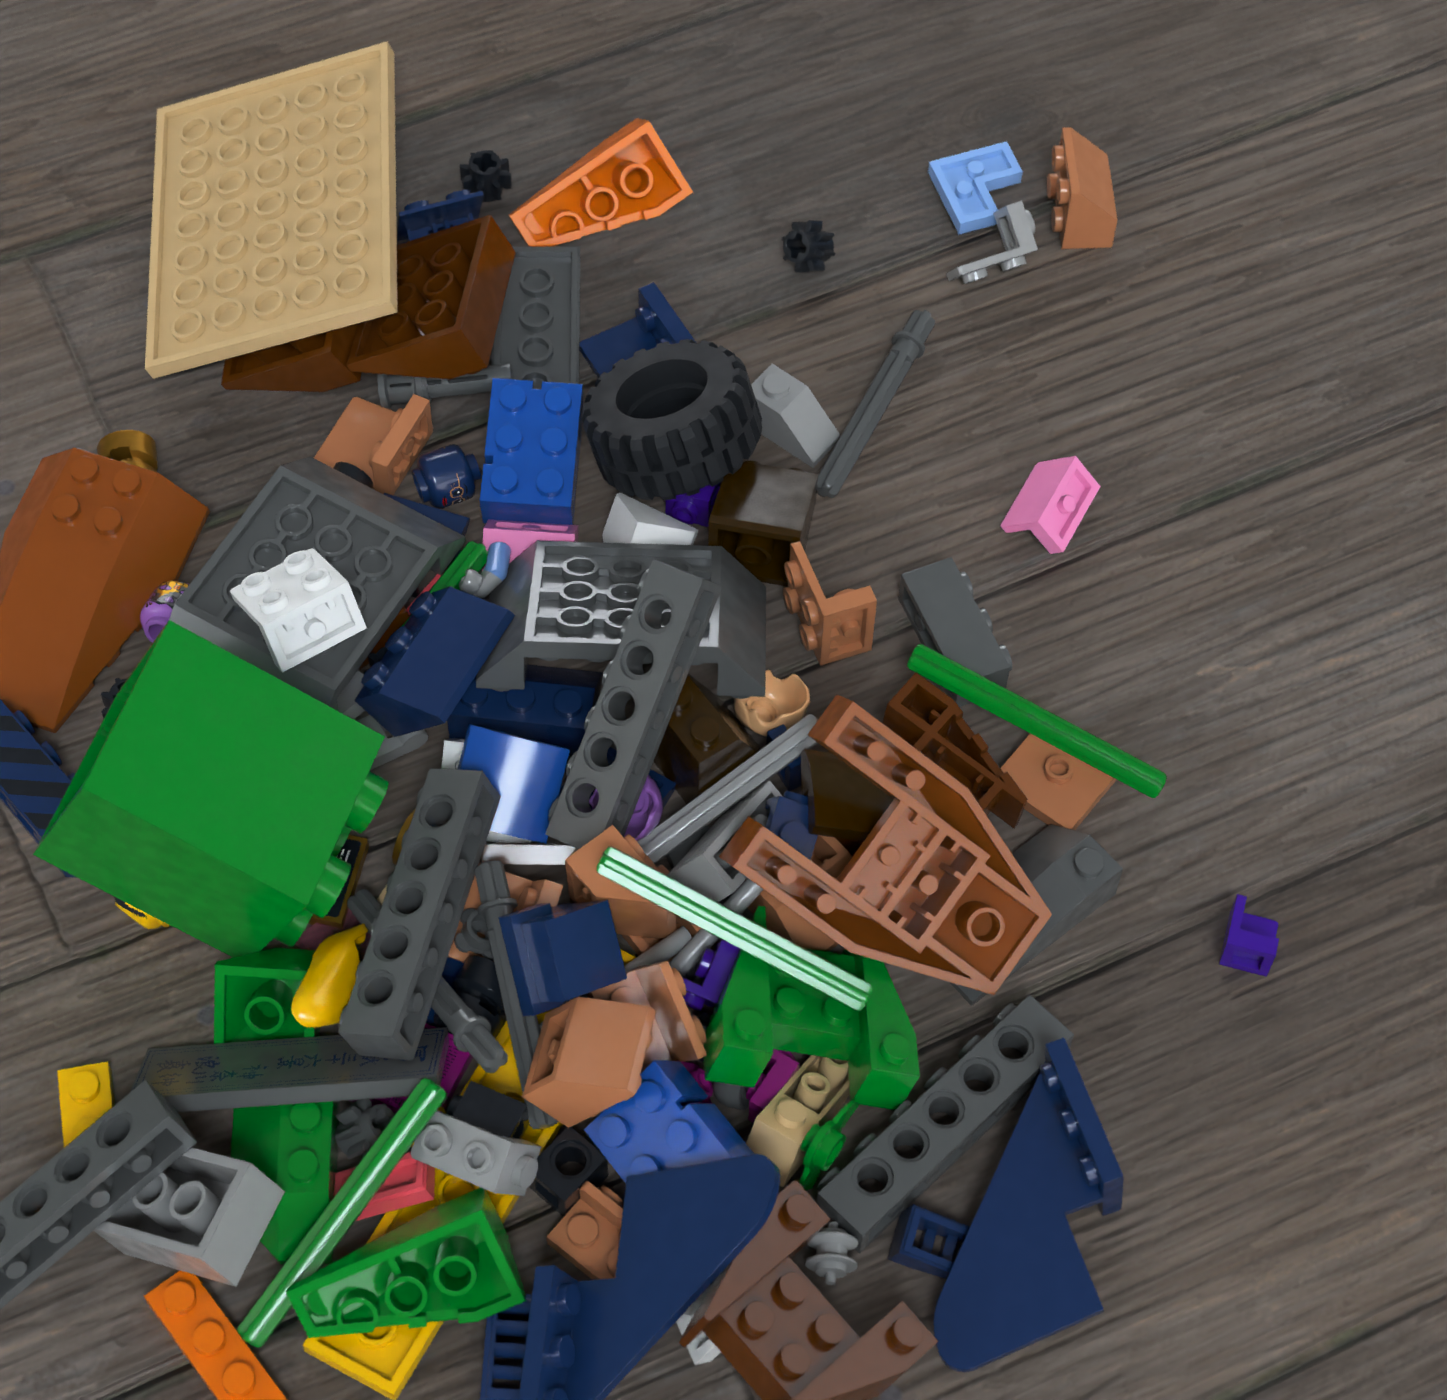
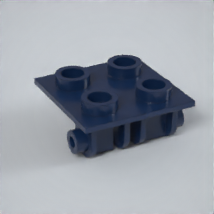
M459 190L445 197L446 200L429 204V201L421 200L408 204L404 207V211L398 214L397 242L402 240L408 242L429 235V233L432 234L478 219L484 195L483 191L471 194L470 190Z

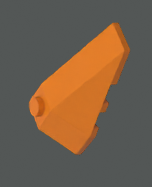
M636 118L602 141L508 216L527 246H556L580 239L586 235L619 228L621 225L642 219L647 220L658 217L692 194L693 191L650 121Z

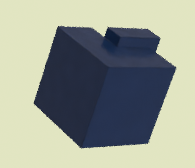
M608 900L561 904L551 907L550 903L537 904L498 917L523 1016L538 1015L557 1008L575 997L627 979Z

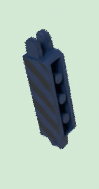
M0 699V800L35 842L39 844L75 774L72 773L66 776L59 768L62 765V761L47 741L39 744L32 736L35 730L26 716L20 710L12 713ZM58 868L65 877L77 878Z

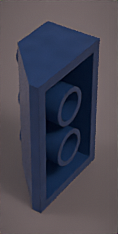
M447 587L432 593L429 591L422 593L410 606L409 612L412 615L407 623L397 629L387 640L385 647L388 651L382 660L375 663L364 674L361 680L364 686L354 701L394 737L445 724L515 615L509 609L453 587Z
M528 665L525 689H512L509 691L476 688V675L447 719L449 739H465L468 725L471 724L565 747L570 750L569 755H573L578 751L585 734L584 722L590 709L596 705L600 696L602 672Z

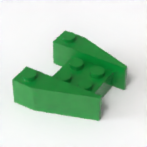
M758 905L751 920L767 928L766 907ZM804 948L872 985L873 990L868 1003L861 1011H856L740 949L705 1031L706 1042L703 1044L707 1054L704 1057L705 1080L754 1088L773 1055V1049L847 1061L850 1101L854 1100L860 1105L896 1110L905 1101L920 1077L916 1034L884 962L850 953L846 949H844L842 954Z

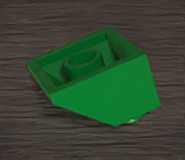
M273 948L217 961L215 964L214 1044L319 1036L320 1027L310 1028L302 1026L294 1018L291 1011L293 997L310 967L316 950Z

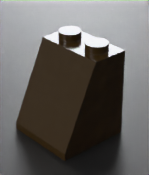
M751 460L743 461L742 467L734 474L728 473L723 477L709 519L708 546H722L760 582L788 587L784 563L789 561L791 543L800 541L804 551L806 549L816 503L818 474L808 473L798 468L785 469L762 465Z
M688 673L653 762L667 779L676 783L675 790L685 803L688 804L761 750V748L726 704Z

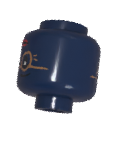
M455 444L422 454L417 459V468L411 470L421 501L423 503L430 502L434 508L438 509L471 499L475 494L474 481L481 479V472L474 454L465 456L463 450Z

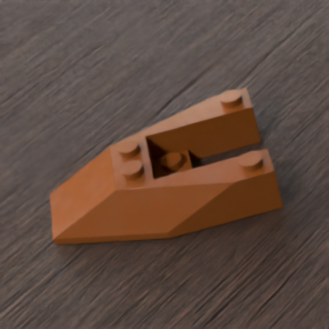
M836 694L807 735L894 799L837 879L749 816L719 857L850 953L995 995L1052 916V913L971 791L855 702Z

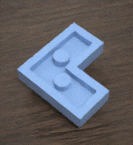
M1007 141L930 161L928 174L959 235L997 225L993 213L998 211L989 191L1021 183L1023 173Z

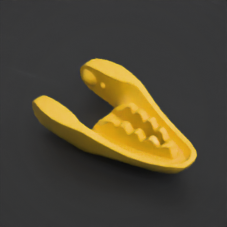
M364 923L325 938L314 952L310 967L291 1004L292 1014L302 1026L316 1028L340 1023V1016L344 1007L348 1005L356 982V970L360 963L356 945L362 944L365 941L366 932L369 931Z

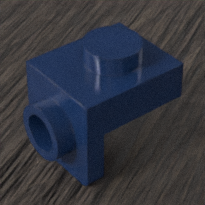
M785 791L783 797L777 796L768 799L765 809L769 810L770 813L765 827L811 860L818 835L809 834L808 797Z

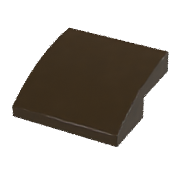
M804 749L801 752V795L808 797L809 834L864 841L894 799L832 753Z

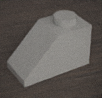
M773 363L751 384L762 417L761 434L814 468L836 445L840 434L808 386Z

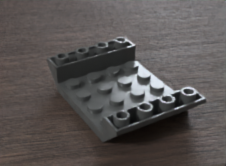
M312 457L303 458L280 465L174 604L169 620L339 711L337 698L429 570L442 575L465 543V536ZM313 548L349 582L367 628L282 673L272 659L259 626L233 600L230 590L240 585L247 576L257 572H265L283 563L288 555Z
M536 541L509 564L507 577L489 593V602L509 609L515 616L477 673L476 688H487L495 691L524 690L528 658H539L545 661L587 659L591 662H605L607 660H614L621 642V627L625 619L632 614L639 596V581L643 573L650 568L653 559L722 586L692 665L718 663L717 695L732 696L739 699L751 696L765 697L766 586L722 546ZM670 606L666 607L661 614L660 622L662 628L671 619ZM652 652L645 656L643 664L653 663Z

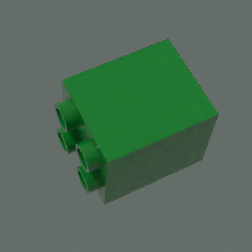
M169 620L116 694L33 855L233 958L260 952L273 939L293 947L307 927L312 915L324 918L334 905L351 869L350 863L336 856L345 844L351 830L361 834L367 828L384 799L389 781L371 772L370 768L385 736Z

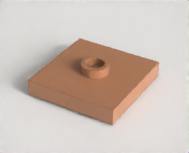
M1032 734L1027 736L1000 768L1003 773H1009L1028 800L1024 808L1026 811L1048 826L1054 824L1071 830H1076L1117 780Z

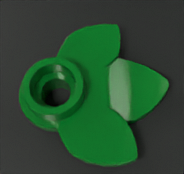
M854 1100L847 1102L832 1120L827 1121L823 1126L817 1123L814 1124L806 1134L800 1146V1150L806 1154L803 1159L804 1171L799 1181V1184L805 1190L813 1188L820 1170L826 1171L839 1155L846 1140V1135L842 1134L841 1130L859 1106L858 1102Z

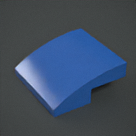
M469 724L458 770L483 771L501 796L490 831L539 843H547L548 835H545L550 823L548 820L549 810L559 796L570 750L565 747L522 738L515 734Z

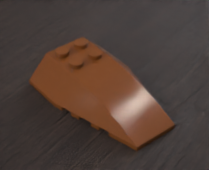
M71 448L42 458L4 533L0 550V699L12 713L20 710L33 727L53 733L60 729L95 686L93 680L105 666L110 667L121 654L119 651L120 647L134 630L136 632L140 631L142 628L140 622L141 610L154 590L163 582L178 581L210 513L207 506L158 472L78 448Z

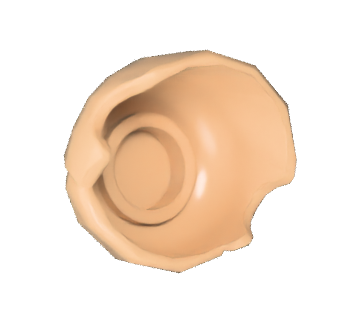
M769 669L766 670L765 697L734 698L736 717L741 724L763 736H767L768 731L783 724L788 730L805 716L810 704L809 688L798 675L791 674L785 679H779Z

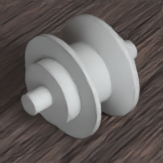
M828 1222V1228L821 1229L807 1244L816 1249V1255L807 1258L805 1266L814 1271L816 1275L824 1277L825 1284L835 1285L836 1278H842L847 1273L857 1269V1262L847 1257V1253L858 1246V1239L849 1235L847 1231L839 1229L837 1222Z

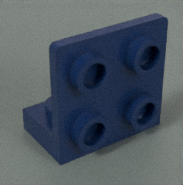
M654 282L638 289L639 308L635 310V318L579 343L580 352L598 378L603 372L609 373L612 370L613 364L621 359L627 360L633 357L634 352L643 348L647 351L656 348L659 343L669 341L670 344H677L680 340L692 339L696 343Z

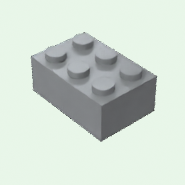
M190 1148L93 1231L125 1255L236 1287L285 1191L250 1162Z

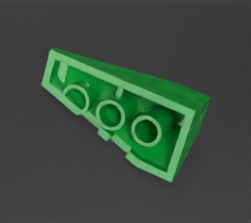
M481 1187L428 1210L293 1284L286 1290V1294L308 1338L372 1332L375 1327L408 1324L409 1328L427 1327V1322L458 1319L459 1324L478 1322L526 1301V1295L507 1232L487 1190Z

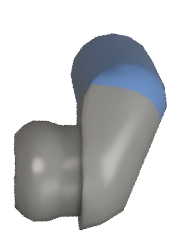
M503 542L492 543L489 546L486 565L481 574L474 569L466 570L465 576L459 582V589L484 599L507 577L511 548Z

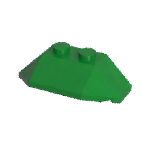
M340 1101L234 1108L231 1158L250 1162L285 1191L259 1241L280 1265L286 1263L333 1199L338 1158V1144L335 1135L339 1120L336 1115L340 1113ZM333 1252L324 1264L333 1263Z

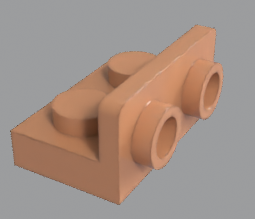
M586 1181L579 1189L580 1199L546 1236L547 1244L592 1280L615 1278L624 1202L609 1188L601 1186L600 1189H597L590 1182Z

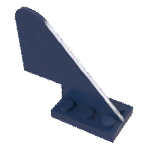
M1065 1037L1045 1044V1062L1039 1065L1040 1074L936 1304L934 1314V1336L938 1340L936 1347L943 1363L950 1369L958 1372L974 1371L1104 1312L1066 1215L1096 1204L1102 1216L1122 1210L1124 1176Z
M751 1154L627 1177L615 1278L577 1281L555 1265L537 1266L535 1269L518 1400H604L761 1230L773 1210L779 1192L780 1172L776 1164L764 1155Z

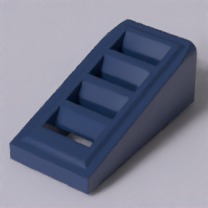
M913 1204L902 1211L898 1218L888 1253V1260L947 1279L954 1264L951 1261L957 1241L964 1242L970 1227ZM917 1229L923 1231L918 1248L913 1247ZM936 1235L943 1237L938 1256L931 1254Z
M525 1294V1302L487 1317L480 1400L519 1399L520 1389L493 1388L494 1379L521 1381L523 1367L496 1365V1358L524 1359L526 1344L498 1342V1336L527 1337L528 1322L500 1320V1317L529 1318L532 1294Z

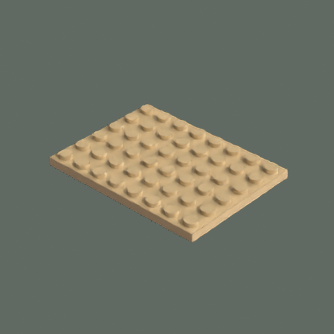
M388 41L157 109L145 369L153 379L398 313L394 51Z

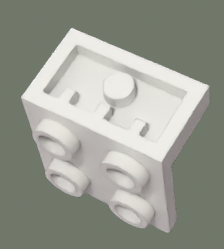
M313 548L288 555L283 563L265 572H257L247 576L240 585L230 590L233 600L259 626L272 659L282 673L367 628L349 582Z

